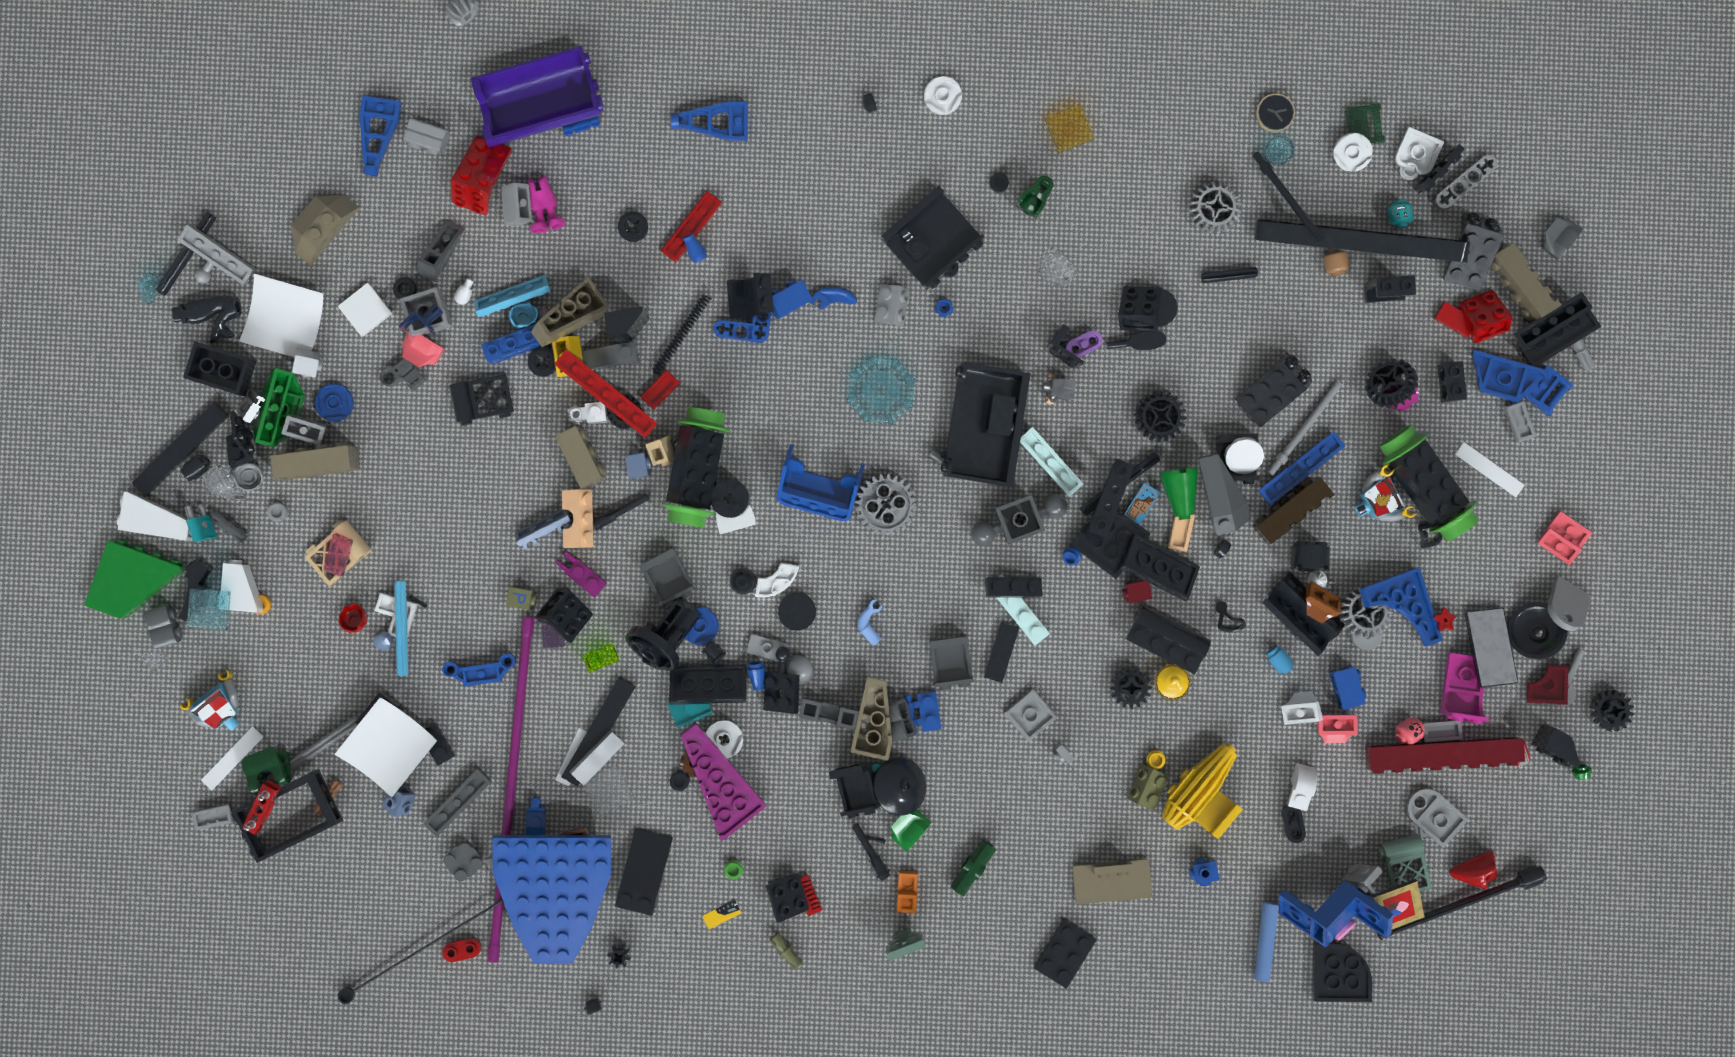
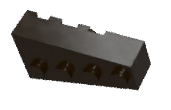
M1307 477L1299 484L1301 487L1298 490H1292L1284 496L1286 500L1281 504L1279 502L1274 504L1270 508L1271 512L1265 516L1263 514L1255 520L1257 524L1253 528L1267 545L1274 543L1292 529L1291 525L1293 523L1296 525L1306 518L1308 511L1312 512L1322 505V499H1330L1335 495L1321 477L1311 479Z

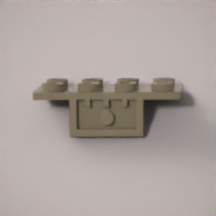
M1148 859L1073 865L1072 867L1076 904L1152 898L1150 863Z

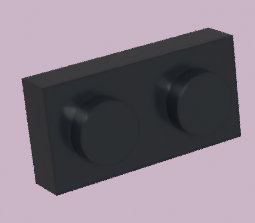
M437 723L425 729L437 740L429 750L437 766L456 756Z

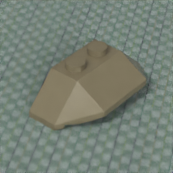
M345 195L315 196L291 224L295 254L311 266L360 207Z

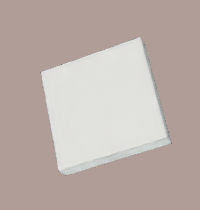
M369 283L365 284L338 306L362 337L393 314Z

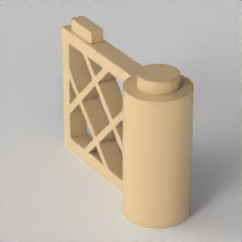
M348 520L338 521L333 525L334 530L319 545L313 544L305 551L307 553L305 559L328 586L333 585L357 562L365 558L372 551L371 547ZM332 539L337 544L336 552L328 551V542ZM316 553H323V564L316 563L312 556ZM327 554H336V565L327 564ZM340 555H346L351 562L347 566H341ZM327 567L335 568V576L332 579L326 575Z

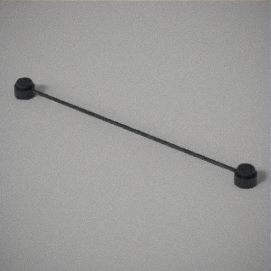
M502 896L501 900H499L498 902L494 903L490 907L471 917L467 921L453 928L449 932L435 939L431 943L412 953L408 957L394 964L390 968L371 978L370 980L358 986L357 988H343L338 993L339 1002L342 1004H349L351 1001L354 1000L355 992L357 990L361 989L370 982L389 972L393 968L407 961L411 957L415 956L416 954L425 950L429 946L448 936L452 932L466 925L470 921L489 911L502 902L504 903Z

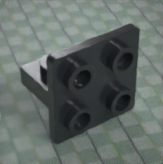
M798 873L768 881L769 884L766 885V890L776 922H782L809 910Z

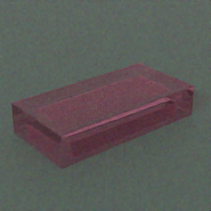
M338 533L333 534L323 570L339 577L344 575L353 544L352 539Z

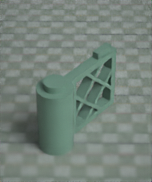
M1419 834L1380 844L1378 854L1381 860H1385L1390 883L1387 884L1388 889L1397 886L1400 880L1408 882L1402 878L1407 868L1415 872L1411 880L1417 879L1418 875L1424 877L1426 884L1419 886L1420 892L1432 889L1424 856V845ZM1420 858L1421 864L1417 870L1409 866L1413 859ZM1400 863L1403 865V868L1397 875L1393 873L1391 865Z

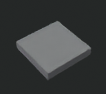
M1033 688L1004 712L1028 742L1058 718Z

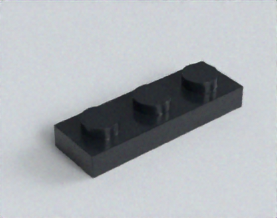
M985 578L986 598L1043 597L1041 578Z

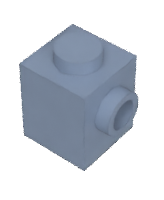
M641 450L629 452L630 455L625 456L629 479L649 477V468H652L650 456L647 457L646 453H641Z

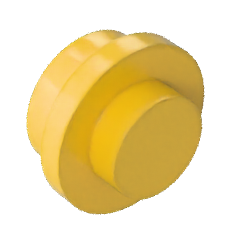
M1158 750L1149 752L1146 757L1147 765L1155 770L1162 768L1166 761L1164 754Z

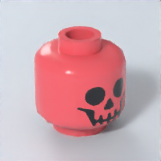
M1408 717L1395 727V738L1400 744L1413 745L1424 737V725L1419 719Z

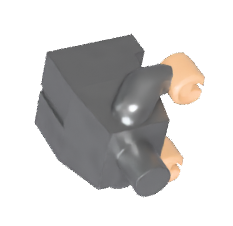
M1050 374L1048 383H1042L1041 389L1047 391L1046 399L1048 401L1046 403L1054 404L1058 399L1065 401L1074 400L1076 380L1060 379L1059 375Z

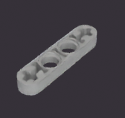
M1486 155L1474 163L1434 197L1435 207L1445 210L1496 169V158L1492 155ZM1490 161L1489 167L1482 171L1479 169L1485 162ZM1470 171L1477 174L1476 181L1469 180L1468 173ZM1456 183L1463 187V191L1460 194L1453 190V186ZM1448 194L1451 195V197L1445 201L1446 204H1440L1441 198H1444Z

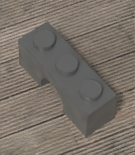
M803 697L798 718L831 723L838 727L855 730L859 709Z

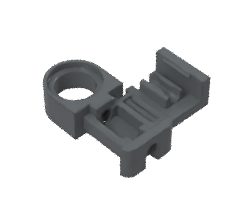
M404 358L394 366H387L379 376L380 382L387 387H394L400 381L407 380L409 383L408 387L412 391H415L427 380L416 369V365ZM393 373V381L386 383V374Z

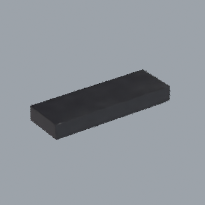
M1000 623L984 678L1003 683L1019 628Z

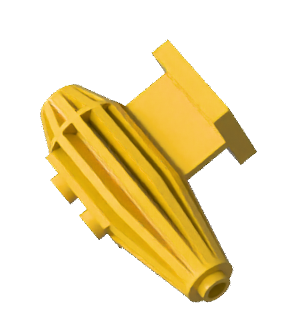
M1222 743L1189 770L1185 769L1179 776L1181 779L1177 785L1173 784L1167 791L1169 795L1167 796L1161 818L1175 830L1196 821L1213 837L1219 839L1243 810L1219 791L1238 756L1235 753L1237 750L1229 743L1226 745Z

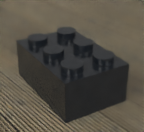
M194 341L183 378L245 397L257 360Z

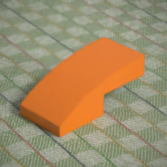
M899 870L897 912L916 913L918 871Z

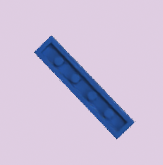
M1334 431L1257 491L1268 505H1272L1346 447Z

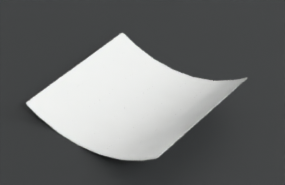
M254 274L250 311L239 341L291 357H295L297 348L312 351L321 320L323 293Z
M379 698L335 755L360 770L378 784L390 797H393L437 740L404 712L384 699Z

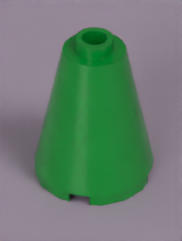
M1197 467L1159 472V477L1175 517H1179V520L1191 519L1190 515L1194 514L1198 476Z

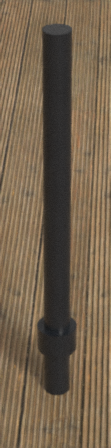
M1258 151L1255 152L1252 157L1260 166V171L1268 176L1318 243L1323 242L1325 238L1274 173L1272 165L1266 162Z

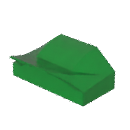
M918 810L911 814L900 816L891 826L892 839L907 852L926 831L931 821Z

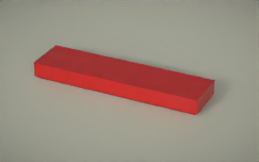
M706 191L660 251L677 263L687 250L683 238L690 233H693L696 238L723 203Z

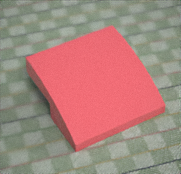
M1559 510L1537 543L1570 565L1581 552L1580 548L1592 535V532Z

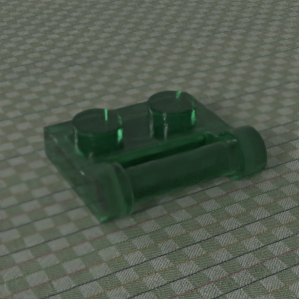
M1376 103L1346 108L1348 133L1364 135L1371 145L1384 143L1385 136L1382 133L1380 117L1381 104ZM1368 112H1372L1375 137L1371 138L1367 118Z

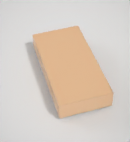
M1194 514L1190 515L1191 519L1179 520V517L1174 516L1167 548L1187 552L1195 518Z

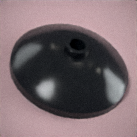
M1542 602L1529 603L1518 608L1512 614L1507 626L1511 646L1520 655L1530 659H1546L1555 655L1565 645L1568 637V631L1558 626L1550 617L1548 604ZM1537 631L1543 632L1540 637L1535 635Z
M897 757L885 761L877 769L873 779V793L877 803L883 810L892 815H908L916 811L924 801L927 788L926 779L922 770L915 762L907 758ZM905 782L907 783V789L904 788Z

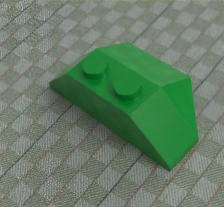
M278 368L272 370L263 386L261 395L265 400L264 402L260 401L258 404L260 406V413L254 420V442L270 447H275L278 443L290 437L281 434L286 417L289 413L300 417L305 398L295 374Z

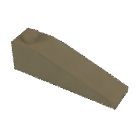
M867 677L850 752L888 761L892 746L887 685L885 680Z

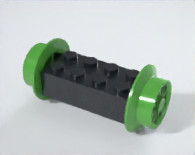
M688 407L686 418L677 421L678 424L686 426L680 425L666 502L681 504V506L662 503L668 509L666 521L705 528L706 518L715 515V512L696 508L709 510L711 508L712 493L715 487L724 439L723 433H730V430L724 426L726 414Z
M1412 424L1408 425L1379 445L1385 454L1381 464L1386 465L1390 463L1389 469L1391 471L1394 469V476L1430 525L1429 532H1440L1445 541L1453 540L1479 522V518L1473 511L1477 501L1470 502L1426 441L1429 434H1419Z

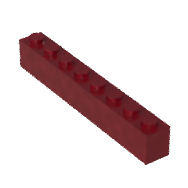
M1506 737L1422 742L1413 745L1388 744L1365 746L1366 769L1372 771L1373 774H1383L1384 770H1392V773L1404 772L1403 769H1411L1413 772L1423 771V768L1429 767L1430 770H1442V767L1449 766V769H1461L1462 765H1468V768H1480V764H1487L1488 767H1499V763H1507V766H1517L1519 762H1525V749L1523 738Z

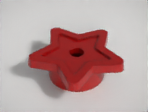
M1443 607L1441 613L1433 616L1438 623V631H1442L1445 628L1453 631L1452 622L1456 615L1449 614L1447 609Z

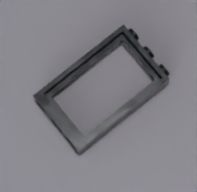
M319 769L282 786L277 797L308 783L326 821L268 850H264L257 834L254 835L242 828L248 816L247 812L251 810L255 800L232 811L233 819L239 825L242 838L247 842L251 857L255 859L256 863L344 821Z

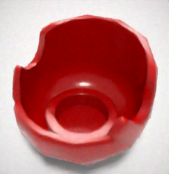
M352 603L343 607L342 612L339 614L338 623L342 630L348 633H357L366 626L368 615L363 607Z

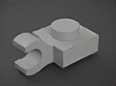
M1059 743L1054 748L1057 752L1053 755L1058 761L1060 760L1063 763L1066 760L1070 764L1074 760L1064 745L1062 746Z

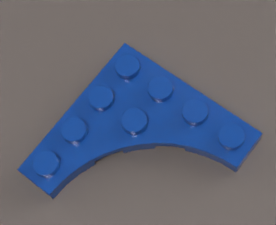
M1420 567L1359 589L1364 608L1378 605L1398 611L1415 627L1424 647L1443 641L1441 632L1438 631V623L1433 618L1435 615Z

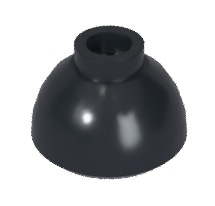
M737 569L730 577V586L737 594H749L756 586V577L749 569Z

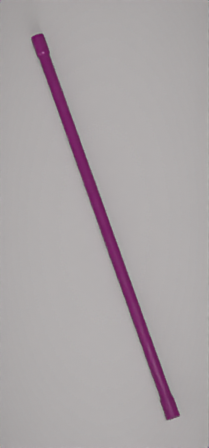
M523 617L522 638L501 835H511L529 655L534 626L533 617ZM497 883L495 889L494 903L501 900V894L497 886ZM503 902L493 908L491 937L487 962L491 963L499 962Z

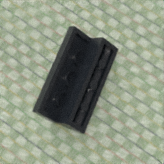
M1583 292L1564 302L1560 307L1544 317L1535 320L1514 333L1518 346L1529 365L1538 367L1602 327L1591 312L1593 307Z
M1288 572L1262 602L1317 656L1323 653L1328 643L1340 634L1345 625L1337 616L1329 618L1323 624L1308 616L1306 587L1291 572Z

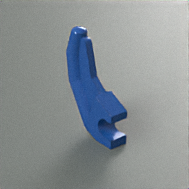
M827 287L820 289L814 294L810 304L814 305L816 300H820L822 304L819 309L823 310L835 302L852 305L858 299L851 291L841 287Z

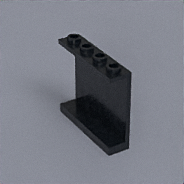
M937 186L881 236L882 241L926 290L930 287L932 289L937 287L941 282L939 279L944 275L949 276L955 270L954 266L957 263H964L970 257L968 254L972 250H979L984 245L983 241L985 238L983 234L980 235L949 201L940 186ZM904 227L911 233L913 238L919 235L930 248L916 262L903 248L907 243L899 235V232Z

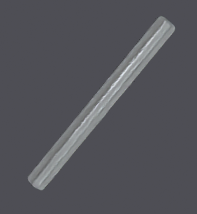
M352 717L290 760L291 772L358 726L355 723L358 717ZM271 773L266 781L270 780L276 783L273 773Z

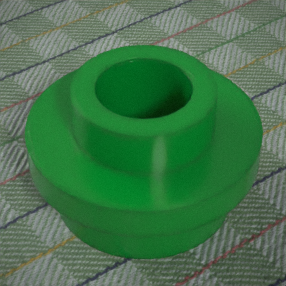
M1580 764L1579 767H1574L1571 771L1575 779L1585 780L1591 777L1592 768L1586 764Z

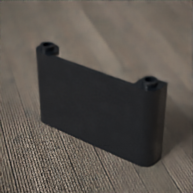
M961 362L960 366L957 365L955 370L957 382L946 454L940 468L944 477L1013 487L1031 373L970 362ZM996 394L1016 398L1017 410L1013 414L1012 420L1014 422V430L1010 436L983 433L988 395Z

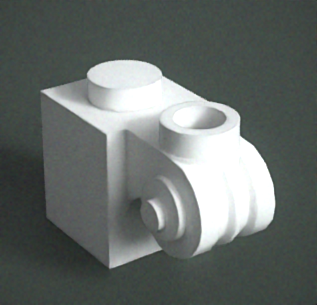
M601 402L586 403L585 407L574 405L567 409L569 413L568 421L575 425H579V422L587 420L588 424L609 422L607 417L608 408Z

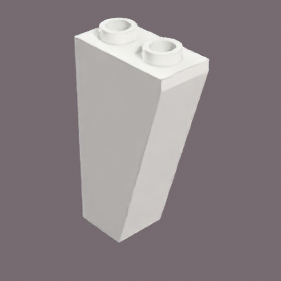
M124 492L121 496V512L117 517L118 530L193 541L186 522L188 520L187 517L136 493Z

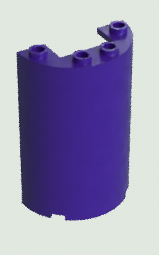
M582 46L472 77L473 91L480 104L484 125H482L487 145L494 147L602 115L601 111H604V104L601 94L597 95V91L600 89L597 79L592 78L588 65L591 64L588 52L584 53Z

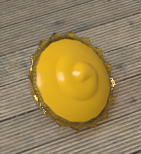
M1167 664L1165 667H1161L1154 679L1158 694L1163 699L1170 701L1185 697L1186 693L1189 692V687L1192 685L1190 682L1191 676L1188 675V671L1175 664Z

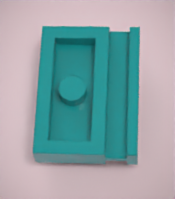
M667 702L677 728L713 713L710 704L670 705Z

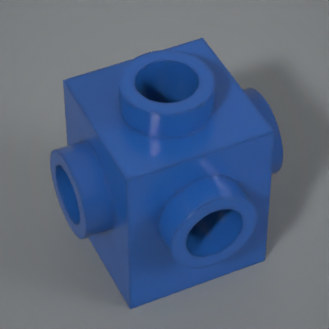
M1206 857L1196 858L1195 862H1190L1191 868H1188L1189 876L1197 885L1209 886L1211 882L1220 880L1217 863L1213 858L1206 859Z

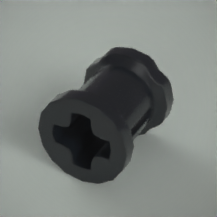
M714 640L701 651L712 659L714 665L727 654L715 645Z

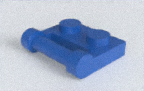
M1545 365L1543 369L1548 370L1547 374L1524 398L1540 409L1543 414L1550 417L1554 412V407L1567 390H1571L1573 384L1549 365ZM1559 383L1561 387L1547 405L1543 403Z

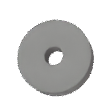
M1363 620L1357 622L1359 625L1368 628ZM1357 630L1353 634L1350 633L1352 643L1361 650L1375 649L1380 645L1383 638V633H1377L1376 637L1373 638L1369 635L1367 639L1363 637V634L1361 637H1356Z

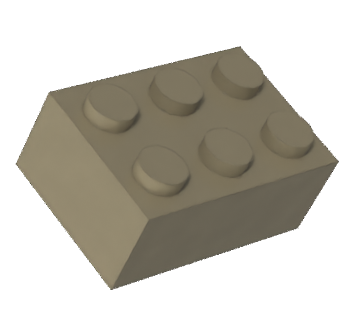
M574 426L555 436L580 488L588 489L607 480L605 477L607 471L603 464L598 463L596 458L599 455L594 446L589 445L590 437L586 430Z

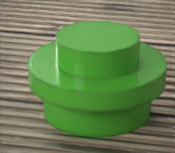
M730 860L724 867V873L729 879H738L743 873V865L737 860Z

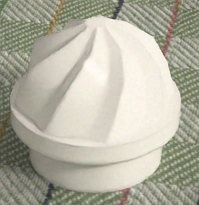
M1313 571L1308 576V583L1312 581L1324 588L1327 584V577L1321 571Z

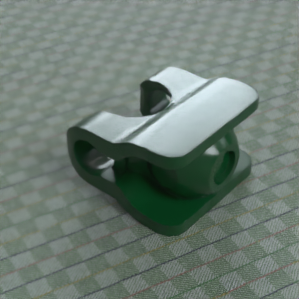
M1048 176L1039 177L1032 187L1023 192L1015 207H1020L1025 214L1034 216L1033 220L1036 221L1054 187L1053 180ZM1039 187H1044L1046 190L1043 191Z
M269 747L245 756L242 759V768L247 779L248 788L254 795H258L262 784L266 782L267 777L271 773H273L275 781L280 785H286L292 780L288 751H277L276 748Z

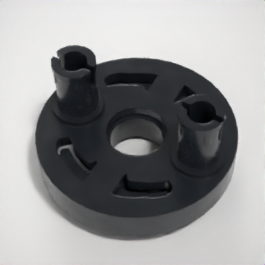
M647 623L645 627H631L625 639L630 648L642 658V662L658 670H673L679 662L676 647L684 638L683 633L674 629L670 637L664 640L653 632L656 626L652 623Z

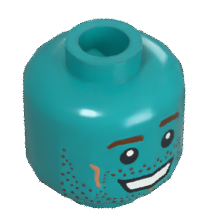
M1407 200L1393 201L1387 208L1388 222L1390 225L1396 226V229L1407 228L1408 224L1414 220L1413 206L1411 203H1407Z

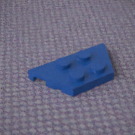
M1473 350L1472 353L1479 392L1518 403L1548 372L1545 369L1478 350Z

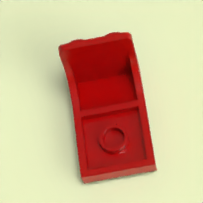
M476 135L451 179L452 203L458 207L472 210L477 214L487 215L493 187L512 153V148L501 144L489 147L485 142V138Z

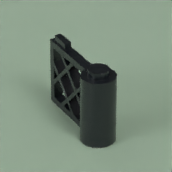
M506 374L449 385L456 421L461 423V426L472 425V421L497 415H499L500 419L511 417L510 413L514 412ZM503 379L505 387L501 393L491 388L495 381ZM482 384L487 389L480 397L474 393L473 385ZM489 389L499 395L493 404L483 399ZM502 397L508 401L509 409L500 410L495 405ZM481 401L491 406L487 413L479 414L478 406Z

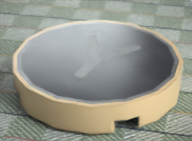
M1282 94L1267 95L1260 101L1256 109V118L1261 128L1273 133L1288 128L1295 116L1293 103Z

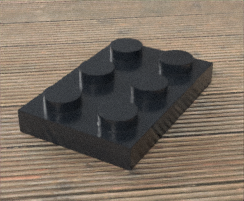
M1063 918L1033 968L1067 989L1097 939Z

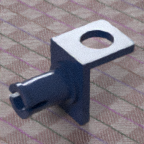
M436 304L423 316L414 311L399 325V328L404 332L417 319L434 335L435 331L431 327V323L443 314V311L437 308Z

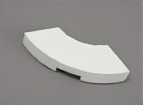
M780 563L778 570L773 575L766 578H758L755 597H770L784 591L794 581L799 566Z

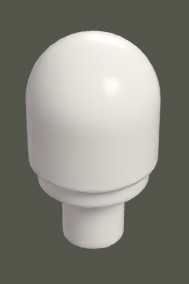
M467 278L464 285L460 284L457 288L454 299L458 304L463 305L469 301L473 291L470 288L474 281Z

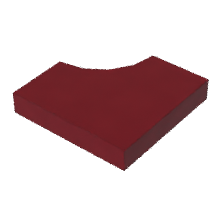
M1548 665L1542 679L1533 683H1527V703L1568 705V666Z

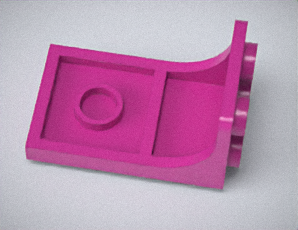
M1448 653L1440 713L1445 714L1447 719L1463 722L1465 718V721L1475 724H1483V721L1489 722V717H1486L1483 712L1484 688L1478 687L1473 656Z

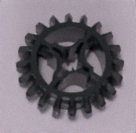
M1393 358L1391 362L1386 359L1384 364L1379 362L1377 368L1372 367L1373 372L1368 373L1369 378L1365 379V390L1369 399L1374 404H1378L1381 408L1386 406V408L1390 409L1392 405L1397 408L1399 403L1405 405L1406 399L1411 400V394H1416L1415 388H1418V376L1410 363H1405L1402 359L1398 361ZM1402 374L1405 375V382H1404V383L1401 382V380H1402V378H1401ZM1379 384H1382V387H1381V388H1382V391H1381V393L1378 392V386H1379Z
M1163 390L1160 391L1159 396L1154 391L1152 392L1153 398L1147 394L1145 395L1147 401L1144 399L1140 400L1143 407L1136 406V409L1141 412L1134 414L1135 417H1140V420L1135 421V424L1141 423L1142 425L1138 428V431L1145 429L1143 437L1151 434L1149 437L1150 441L1156 436L1157 442H1161L1162 437L1164 442H1167L1169 439L1168 435L1174 439V432L1177 434L1181 433L1178 427H1185V424L1180 422V420L1187 419L1186 416H1181V413L1186 412V409H1179L1183 402L1176 404L1177 396L1170 399L1171 392H1168L1166 397H1164L1165 393ZM1163 401L1167 405L1162 409L1153 407L1151 403ZM1171 408H1173L1175 413L1174 424L1172 423V420L1169 418V411L1171 410ZM1146 410L1152 415L1150 425L1146 422ZM1165 411L1162 416L1164 421L1162 419L1157 421L1158 415L1156 412L1159 414ZM1158 424H1163L1170 428L1166 432L1153 430Z

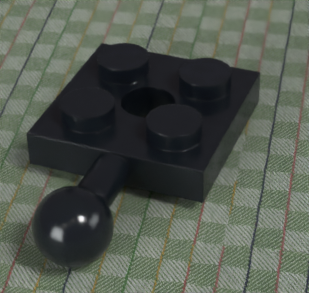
M779 647L775 652V656L779 660L778 673L765 672L763 710L797 714L800 675L786 673V661L791 655L787 647ZM780 688L783 689V697L779 694Z

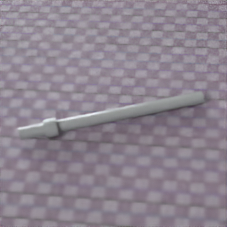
M1336 381L1288 445L1282 452L1277 454L1275 462L1267 471L1271 476H1274L1280 466L1288 461L1290 453L1341 388L1342 384Z

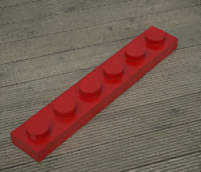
M567 349L554 363L555 366L644 438L656 426L657 422Z

